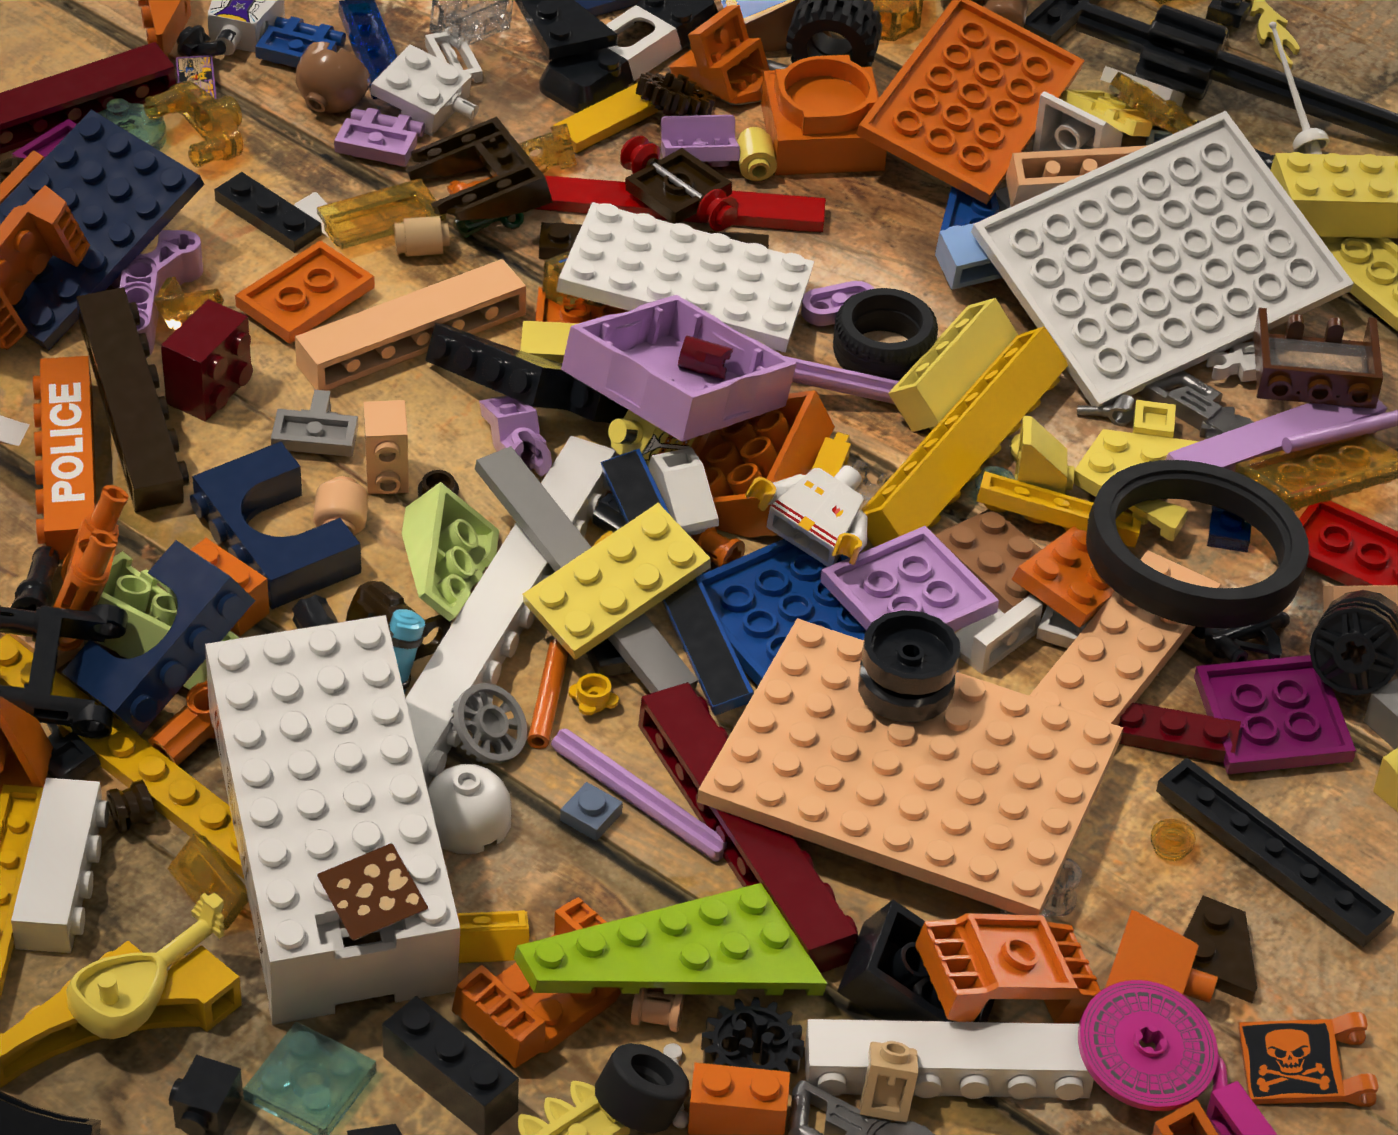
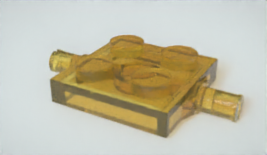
M1117 72L1110 83L1121 91L1117 96L1118 99L1131 108L1139 110L1152 123L1172 134L1198 123L1186 115L1184 109L1174 101L1163 99L1148 87L1120 72Z

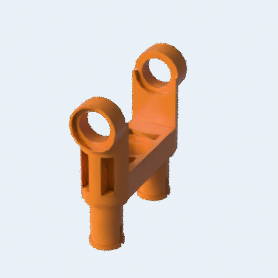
M114 485L104 486L94 512L83 519L70 551L64 558L61 569L64 583L53 607L89 611L91 607L98 604L109 578L118 543L119 529L117 522L129 498L126 491ZM61 637L59 650H74L82 644L83 640Z

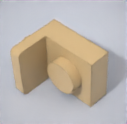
M896 1041L884 1043L870 1042L868 1050L869 1064L859 1104L860 1115L907 1123L918 1077L917 1050Z

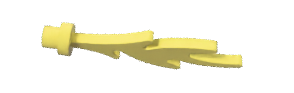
M1247 0L1252 2L1250 16L1254 17L1257 13L1262 14L1257 25L1259 43L1263 45L1266 37L1271 38L1274 51L1281 61L1273 31L1269 27V23L1274 21L1277 24L1276 30L1282 47L1286 45L1293 54L1297 55L1300 47L1293 36L1285 29L1288 20L1275 12L1265 0ZM1284 50L1287 62L1291 69L1293 62L1290 60V58L1287 56Z

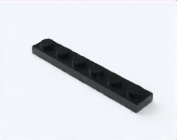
M1184 759L1158 780L1157 793L1362 947L1367 945L1392 923L1395 913L1392 909L1190 759Z

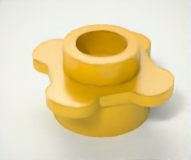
M586 674L578 680L577 684H573L569 688V697L576 699L579 704V712L584 715H593L605 708H615L619 703L618 695L611 692L610 680L602 674Z

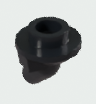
M201 25L186 27L177 38V44H179L177 52L181 56L190 57L195 54L199 56L223 55L226 51V45L222 40L210 42L211 38L205 33Z

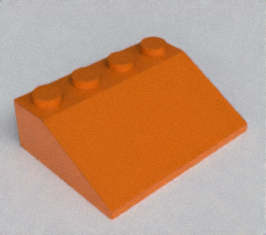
M816 390L790 393L785 407L695 438L691 447L703 463L719 518V526H716L717 530L748 538L778 535L766 527L772 504L768 505L766 510L761 511L758 508L760 500L755 497L747 498L745 494L753 480L757 477L777 482L798 474L806 475L812 470L825 437L830 438L835 428Z

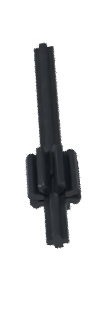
M1085 2L1081 10L1075 30L1139 53L1140 60L1135 75L1139 78L1182 92L1198 100H1202L1205 97L1209 85L1214 80L1296 110L1285 73L1224 51L1229 30L1225 26L1167 5H1162L1158 9L1155 20L1152 21L1151 25ZM1293 76L1306 114L1398 147L1397 113Z

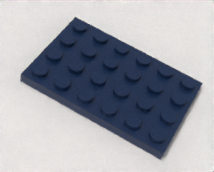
M92 109L0 204L1 225L14 207L25 205L46 185L66 201L67 206L90 244L86 255L78 267L53 255L47 262L43 272L38 274L24 291L21 300L13 305V308L27 328V332L24 335L48 351L78 320L76 296L105 291L205 185L200 175Z

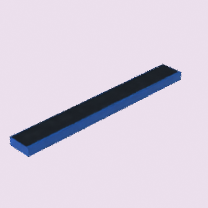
M640 449L601 462L604 476L626 524L657 503L669 513ZM698 576L665 598L662 603L714 716L748 704L754 692L705 587Z

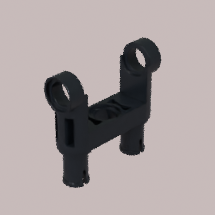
M110 604L95 605L89 611L45 605L37 607L36 611L1 607L0 605V633L29 636L35 642L29 684L25 683L24 688L0 685V696L37 718L40 723L71 727L72 731L77 735L90 739H100L109 736L112 732L114 718L112 711L106 707L95 705V700L52 695L61 637L88 641L91 639L92 641L104 643L105 639L120 638L126 633L127 612L118 606Z

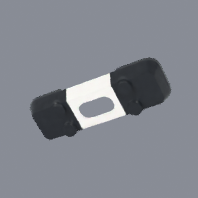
M642 0L606 25L618 35L637 23V21H642L655 27L652 33L629 47L613 46L552 59L540 77L539 89L541 93L571 112L578 113L628 88L629 84L640 78L641 74H646V72H649L683 48L691 49L688 34L718 13L714 0Z

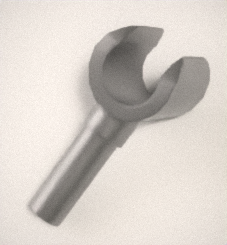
M1122 394L1117 397L1113 405H1103L1099 408L1096 406L1078 405L1077 415L1109 417L1115 425L1125 426L1134 415V410H1131L1135 400L1129 395Z

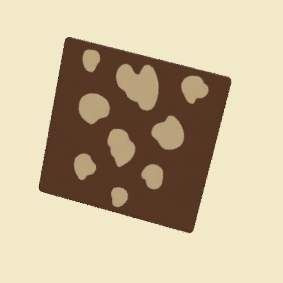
M392 843L317 874L352 940L359 939L428 909L426 902Z

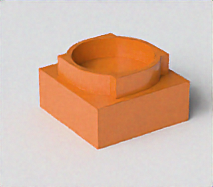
M826 55L800 59L789 65L786 69L763 71L761 108L766 132L772 138L777 161L775 175L885 171L887 151L856 135L859 124L879 99L872 67H861L852 62L849 55Z

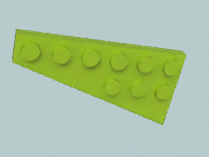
M762 883L517 945L514 960L534 993H591L594 987L620 988L621 994H639L640 988H663L664 994L735 995L739 989H764L765 995H783L784 989H806L807 995L823 996L827 986V982Z

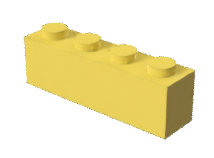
M996 298L968 305L935 341L934 345L921 356L888 393L912 432L926 428L932 431L1018 335Z

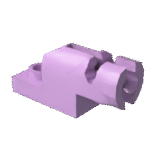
M509 396L479 400L481 416L491 426L492 441L496 452L512 446L530 470L535 468L536 473L540 477L548 473L552 465L551 452L546 445V440L540 435L537 410Z

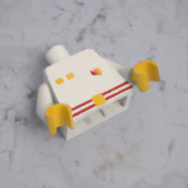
M843 466L835 477L821 468H813L806 475L798 474L777 482L757 477L753 480L745 494L747 498L755 497L760 500L758 508L761 511L766 510L768 505L772 504L766 526L768 529L827 567L836 564L840 555L849 557V564L855 565L859 553L867 545L868 517L862 511L864 498L855 491L862 482V477L857 470L850 466Z

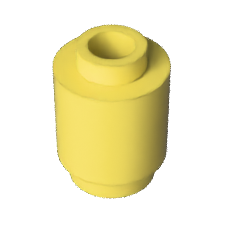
M749 127L743 130L737 140L740 146L739 166L741 174L751 181L768 179L777 169L771 136L759 127Z

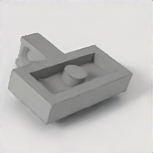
M314 390L310 410L277 409L271 435V445L282 442L288 451L352 457L358 432V416L341 415L331 412V391Z

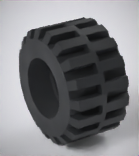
M801 0L800 4L798 3L795 8L786 38L788 42L786 46L787 54L792 55L791 62L794 63L800 59L812 56L849 55L850 60L861 67H871L882 33L879 11L873 10L874 4L870 0ZM823 32H835L846 39L831 38Z

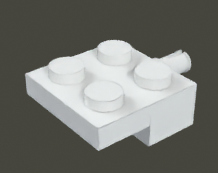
M411 44L371 84V95L401 109V114L411 116L412 120L424 122V133L433 136L455 111L473 120L479 109L478 105L466 100L470 94L471 74Z

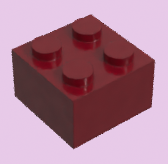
M208 299L161 344L165 397L168 405L206 422L217 410L222 409L226 405L228 399L241 386H245L249 382L253 373V366L251 364V336L249 335L248 316Z

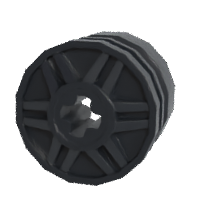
M1367 590L1348 592L1331 602L1312 634L1309 649L1312 666L1325 684L1338 692L1351 695L1373 693L1388 684L1398 670V606L1395 602L1381 593ZM1351 641L1357 647L1364 645L1365 650L1363 654L1360 655L1357 649L1349 650L1348 647Z

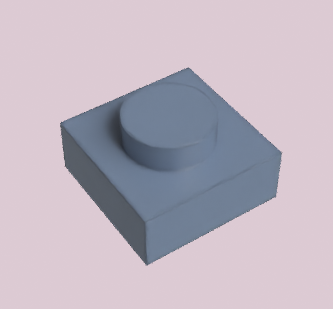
M586 782L560 809V821L597 841L622 814L623 802Z

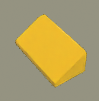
M525 910L457 913L460 924L459 963L515 961L514 955L517 945L529 943V924Z

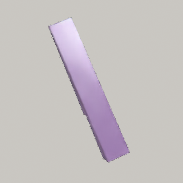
M1379 399L1376 409L1307 403L1171 451L1167 454L1165 460L1202 462L1243 474L1312 458L1316 446L1286 453L1282 448V439L1386 412L1387 407Z

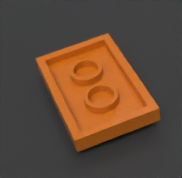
M320 240L235 295V302L237 308L291 344L295 341V336L312 330L374 289L375 281L372 274Z
M1073 526L1021 564L1011 580L1080 628L1095 616L1115 590L1105 582L1092 564L1086 545L1087 532Z

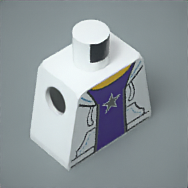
M212 0L208 11L210 42L222 40L226 45V51L223 55H232L236 49L255 52V45L268 26H274L277 17L285 18L284 0Z

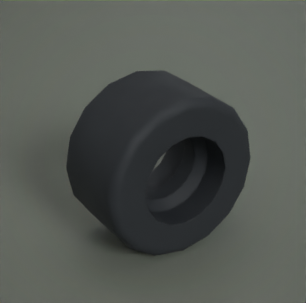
M633 1043L621 1045L615 1049L595 1083V1096L600 1106L622 1125L644 1133H658L667 1130L690 1091L689 1080L683 1069L675 1061L659 1050Z

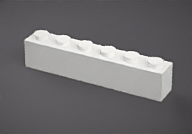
M808 1019L805 1039L806 1082L833 1096L841 1094L862 1095L869 1064L868 1050L870 1042L884 1043L896 1041L917 1050L918 1077L913 1096L921 1098L964 1096L970 1099L1012 1097L1018 1100L1029 1098L1075 1100L1078 1098H1090L1094 1079L1086 1069L1079 1051V1024Z

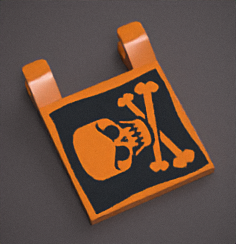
M1351 1012L1334 1019L1239 1022L1238 1029L1247 1092L1254 1104L1347 1102L1360 1107L1373 1106L1376 1103V1092L1378 1091L1376 1076L1366 1073L1342 1080L1336 1041L1349 1045H1360L1365 1042V1030H1367L1368 1026L1365 1014L1362 1012Z

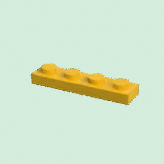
M986 471L984 472L976 502L983 503L990 510L996 512L1011 511L1023 515L1031 522L1038 524L1052 523L1062 526L1066 531L1075 526L1079 530L1087 532L1089 513L1093 506V502ZM1122 512L1116 519L1117 531L1125 545L1135 548L1140 534L1141 521L1132 517L1133 514Z

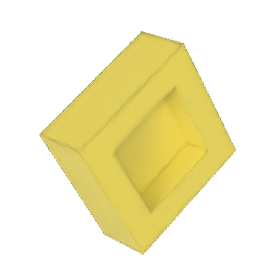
M1136 400L1132 433L1173 438L1176 405Z

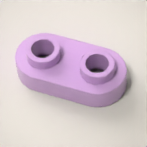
M850 281L812 289L804 294L801 308L802 317L815 326L835 324L836 315L841 305L848 298L857 293L875 288L866 282Z

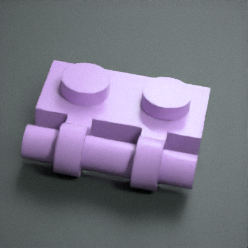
M353 108L350 119H345L334 140L335 152L406 167L411 157V152L414 151L417 145V136L422 137L424 134L425 123L414 121L408 115L399 114L398 117L381 114L379 109L367 108L365 111Z

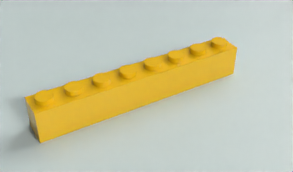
M1045 326L1017 335L862 508V511L868 517L867 537L874 547L920 527L926 526L929 529L937 524L941 519V511L959 499L962 494L961 488L982 472L981 465L987 459L995 456L1002 449L1001 442L1021 427L1020 420L1023 416L1035 410L1041 404L1040 397L1060 382L1059 376L1067 368L1068 364Z

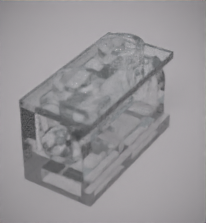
M432 0L429 31L438 33L442 36L443 40L460 50L461 46L466 43L472 45L509 29L512 20L513 0Z

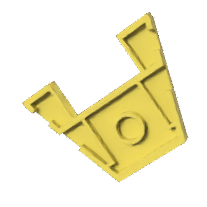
M1066 89L1061 100L1109 123L1119 131L1130 136L1149 137L1152 126H1158L1177 133L1195 125L1198 121L1188 122L1177 118L1178 114L1165 110H1151L1143 107V103L1101 90Z
M1103 429L1075 468L1074 484L1096 497L1103 484L1117 472L1136 464L1165 460L1169 452L1200 441ZM1159 499L1144 501L1128 508L1133 512L1132 517L1141 521L1142 525L1147 524L1148 521L1161 528L1160 536L1170 541H1174L1185 524L1188 512L1187 508Z

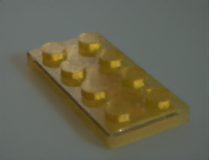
M1364 434L1291 453L1281 450L1236 464L1235 472L1268 488L1295 512L1306 506L1320 502H1329L1333 498L1349 493H1358L1365 488L1378 484H1387L1392 482V480L1398 479V451L1369 434Z

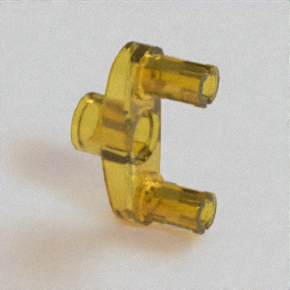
M183 81L172 85L169 90L145 98L144 111L149 119L157 120L169 114L180 113L205 139V141L197 144L194 143L189 147L191 150L188 151V156L195 167L200 168L205 164L221 159L227 161L242 154L243 139L238 129V126L242 123V112L238 102L232 96L226 95L215 99L195 83Z

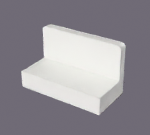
M1030 594L1005 614L998 608L997 613L963 627L955 633L960 641V658L979 673H985L1037 634L1043 603Z

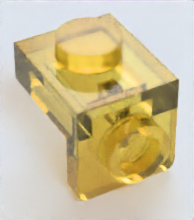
M169 277L164 281L154 298V302L169 329L174 331L208 299L221 305L224 299L217 288L184 293L177 279Z

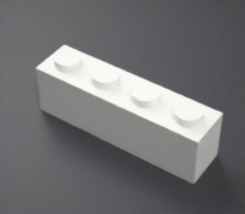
M46 778L11 919L15 949L71 953L75 935L83 934L85 908L82 907L84 898L90 899L92 895L93 871H90L92 862L98 863L100 860L102 841L98 833L100 827H107L109 820V801L102 800L100 782Z

